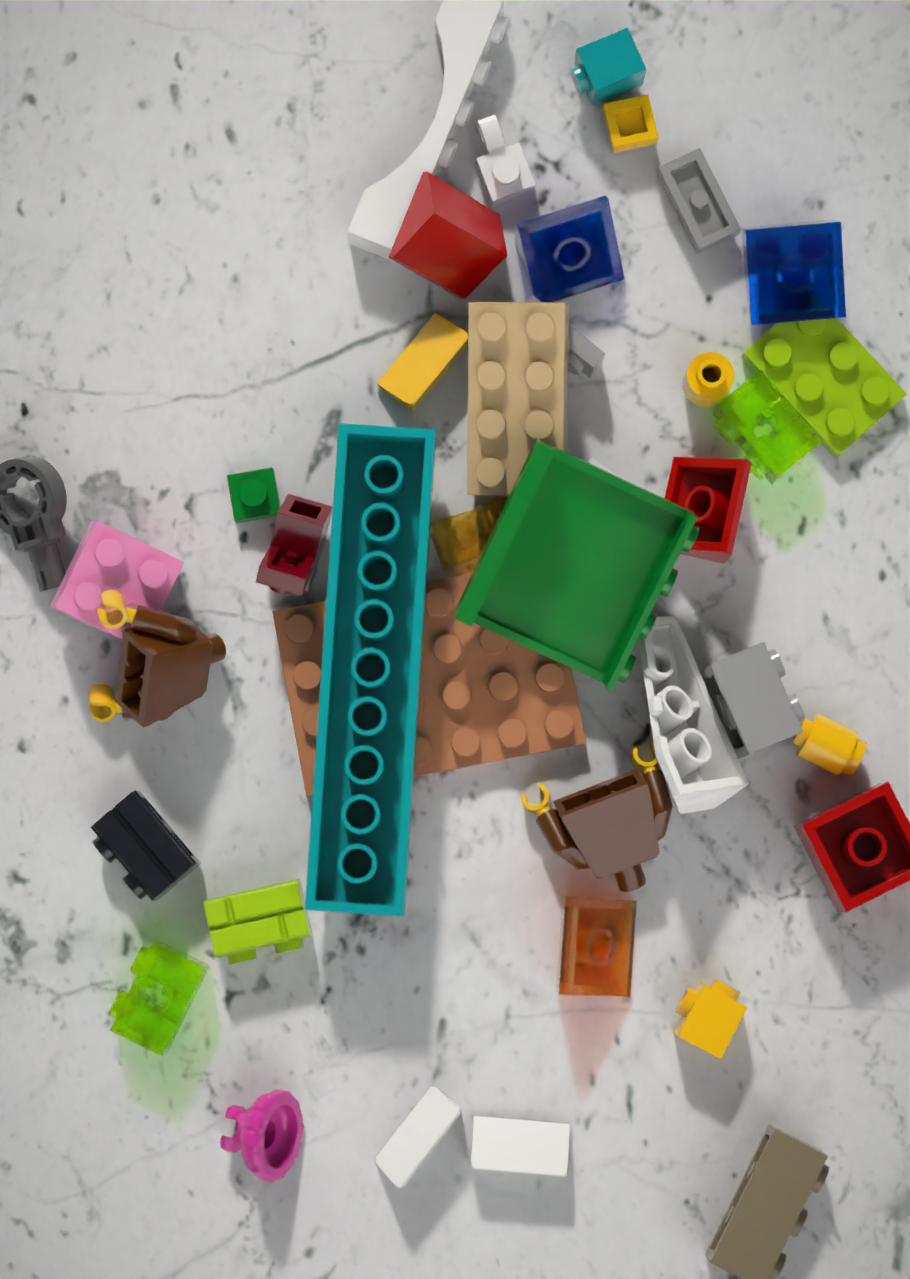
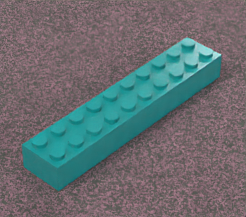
M339 423L305 910L405 916L436 451L435 429Z

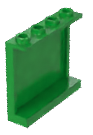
M536 438L454 610V619L471 627L475 623L603 682L605 689L612 692L617 681L624 683L632 671L636 657L631 655V652L638 638L645 640L654 626L657 614L652 612V609L659 595L666 597L676 581L678 570L673 569V566L680 552L688 553L698 536L700 527L694 525L697 516L693 511Z

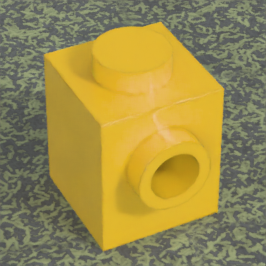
M716 979L711 987L699 982L696 990L688 987L676 1009V1013L682 1017L673 1033L721 1059L748 1008L737 1002L741 992Z

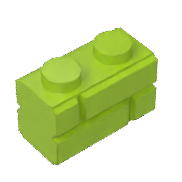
M300 879L203 901L215 958L227 955L229 965L256 959L255 949L274 945L276 954L303 948L302 938L312 936Z

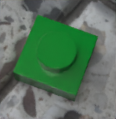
M273 467L227 475L233 516L236 524L277 517L281 506Z

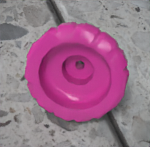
M276 1089L258 1097L249 1107L248 1111L243 1106H229L226 1110L225 1118L237 1121V1134L233 1137L221 1135V1148L233 1153L241 1151L246 1167L260 1180L274 1182L285 1177L299 1155L300 1140L303 1137V1118L298 1100L289 1091Z

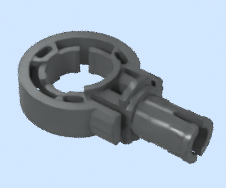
M25 456L7 460L0 464V528L11 535L15 550L23 548L24 552L29 553L36 573L39 590L43 592L59 587L66 573L59 555L57 543L60 542L59 537L66 535L62 518L66 511L67 495L61 476L49 462L36 456ZM21 477L26 478L28 481L37 479L41 481L34 485L39 494L37 510L32 515H26L18 508L14 493H7V489L16 487L17 481Z

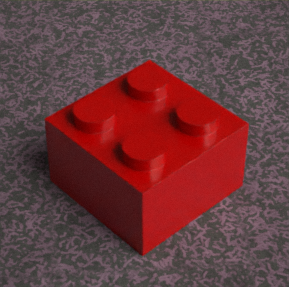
M889 782L879 783L794 825L837 912H848L910 881V823Z

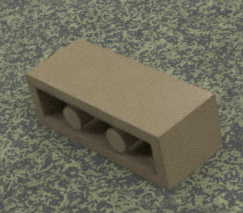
M769 1124L705 1254L710 1263L741 1279H777L786 1261V1254L782 1253V1250L789 1236L796 1237L806 1221L808 1211L803 1207L811 1191L818 1193L827 1178L829 1166L825 1165L828 1156L821 1150Z

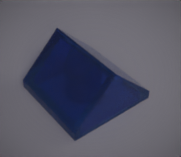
M606 195L516 224L514 242L531 293L541 302L552 303L625 279L609 199Z

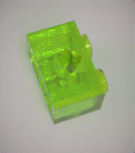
M762 369L717 404L712 413L717 419L714 421V426L719 434L730 444L736 441L747 455L743 459L752 462L750 471L760 480L765 477L771 485L815 451L822 442ZM765 424H769L772 431L768 436L764 434L758 438L754 434L757 425L762 427Z
M154 941L150 949L142 946L130 969V972L136 974V977L129 992L121 989L110 1009L109 1016L115 1018L110 1031L163 1056L169 1051L210 965L161 941ZM160 983L164 985L161 994L167 998V1002H161L152 1007L149 1005L151 996L145 993L146 988H153Z

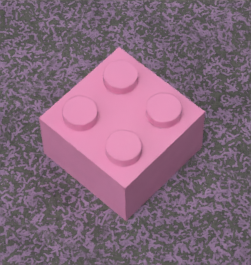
M98 520L90 521L50 607L122 641L123 630L132 627L133 624L125 622L124 625L116 629L104 627L99 620L97 609L114 610L115 608L106 607L102 602L101 594L107 590H115L123 595L126 607L137 610L138 605L161 611L184 562Z

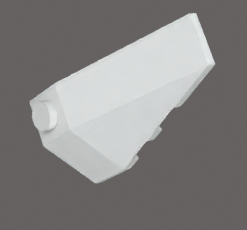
M676 616L657 617L648 637L645 640L638 638L655 755L680 814L714 809L749 783Z

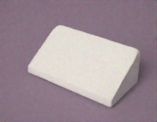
M430 1087L376 1156L375 1161L377 1165L399 1189L401 1187L404 1188L460 1116V1105L438 1087Z
M474 1115L470 1168L566 1177L568 1173L570 1124Z

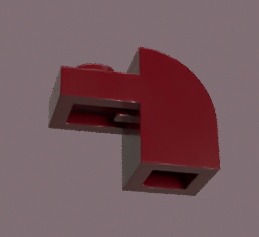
M288 494L277 513L271 544L259 565L256 583L269 586L271 590L280 594L294 593L302 596L304 591H309L325 543L333 506Z

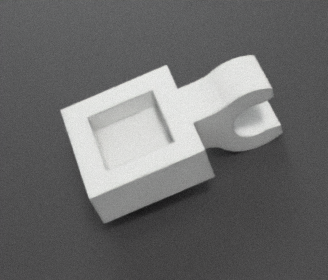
M495 114L478 120L479 127H477V131L487 155L476 158V166L492 206L535 190L536 184L520 143L506 147Z

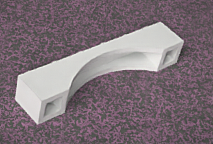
M443 0L435 19V37L441 53L444 72L443 90L435 118L423 141L410 157L386 178L364 190L347 231L350 245L391 260L388 258L422 173L429 172L437 177L441 167L447 170L450 167L457 148V143L452 141L458 125L466 127L475 103L469 97L475 84L480 86L484 84L492 59L486 57L492 42L500 44L508 25L509 18L503 16L504 0Z

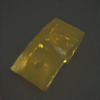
M508 497L481 504L474 510L435 520L431 523L430 534L443 570L480 558Z

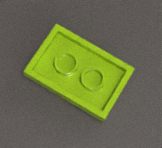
M813 292L805 297L741 356L835 459L907 395L899 384Z

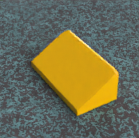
M434 313L377 382V386L411 413H414L468 347V333L437 313Z

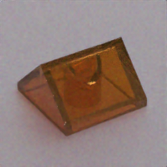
M562 895L556 992L558 994L630 997L637 901Z

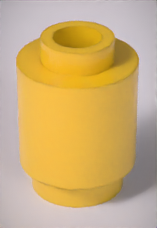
M705 352L696 356L691 361L683 378V391L687 399L694 405L703 408L713 407L721 403L734 382L732 364L725 356L716 352ZM702 374H710L717 381L713 383L707 382Z
M816 713L812 720L805 718L800 723L803 732L794 735L792 740L793 744L799 746L796 756L837 776L843 773L851 777L865 753L867 742L858 738L859 733Z

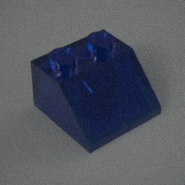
M834 219L741 227L744 276L751 325L846 317L841 221Z

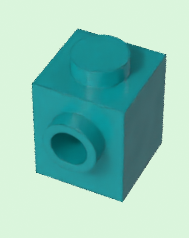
M627 27L577 48L574 67L570 68V72L579 94L587 93L592 106L642 86L646 67Z

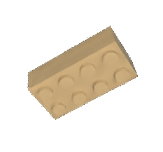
M469 302L467 495L509 496L536 438L567 452L569 303Z

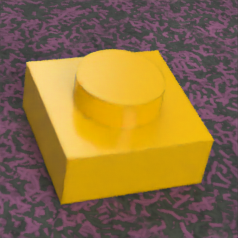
M648 94L603 104L602 112L612 154L658 143L659 136Z

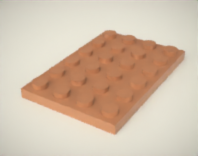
M472 573L427 582L414 777L587 744L572 668L475 623L471 627L454 619V610ZM326 601L272 611L307 798L313 796Z

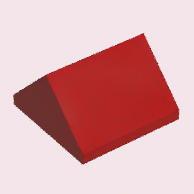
M423 172L388 258L453 295L466 299L508 256L500 214L433 174Z
M673 457L665 499L693 511L697 516L694 525L700 527L691 550L688 553L681 551L680 554L723 564L731 557L752 465L751 461L747 459Z

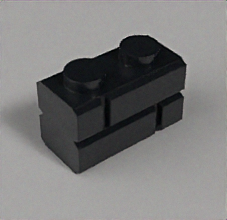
M132 791L91 827L98 836L92 841L93 845L109 863H112L117 858L128 872L123 877L124 882L140 900L146 895L152 901L159 900L201 864L141 791Z

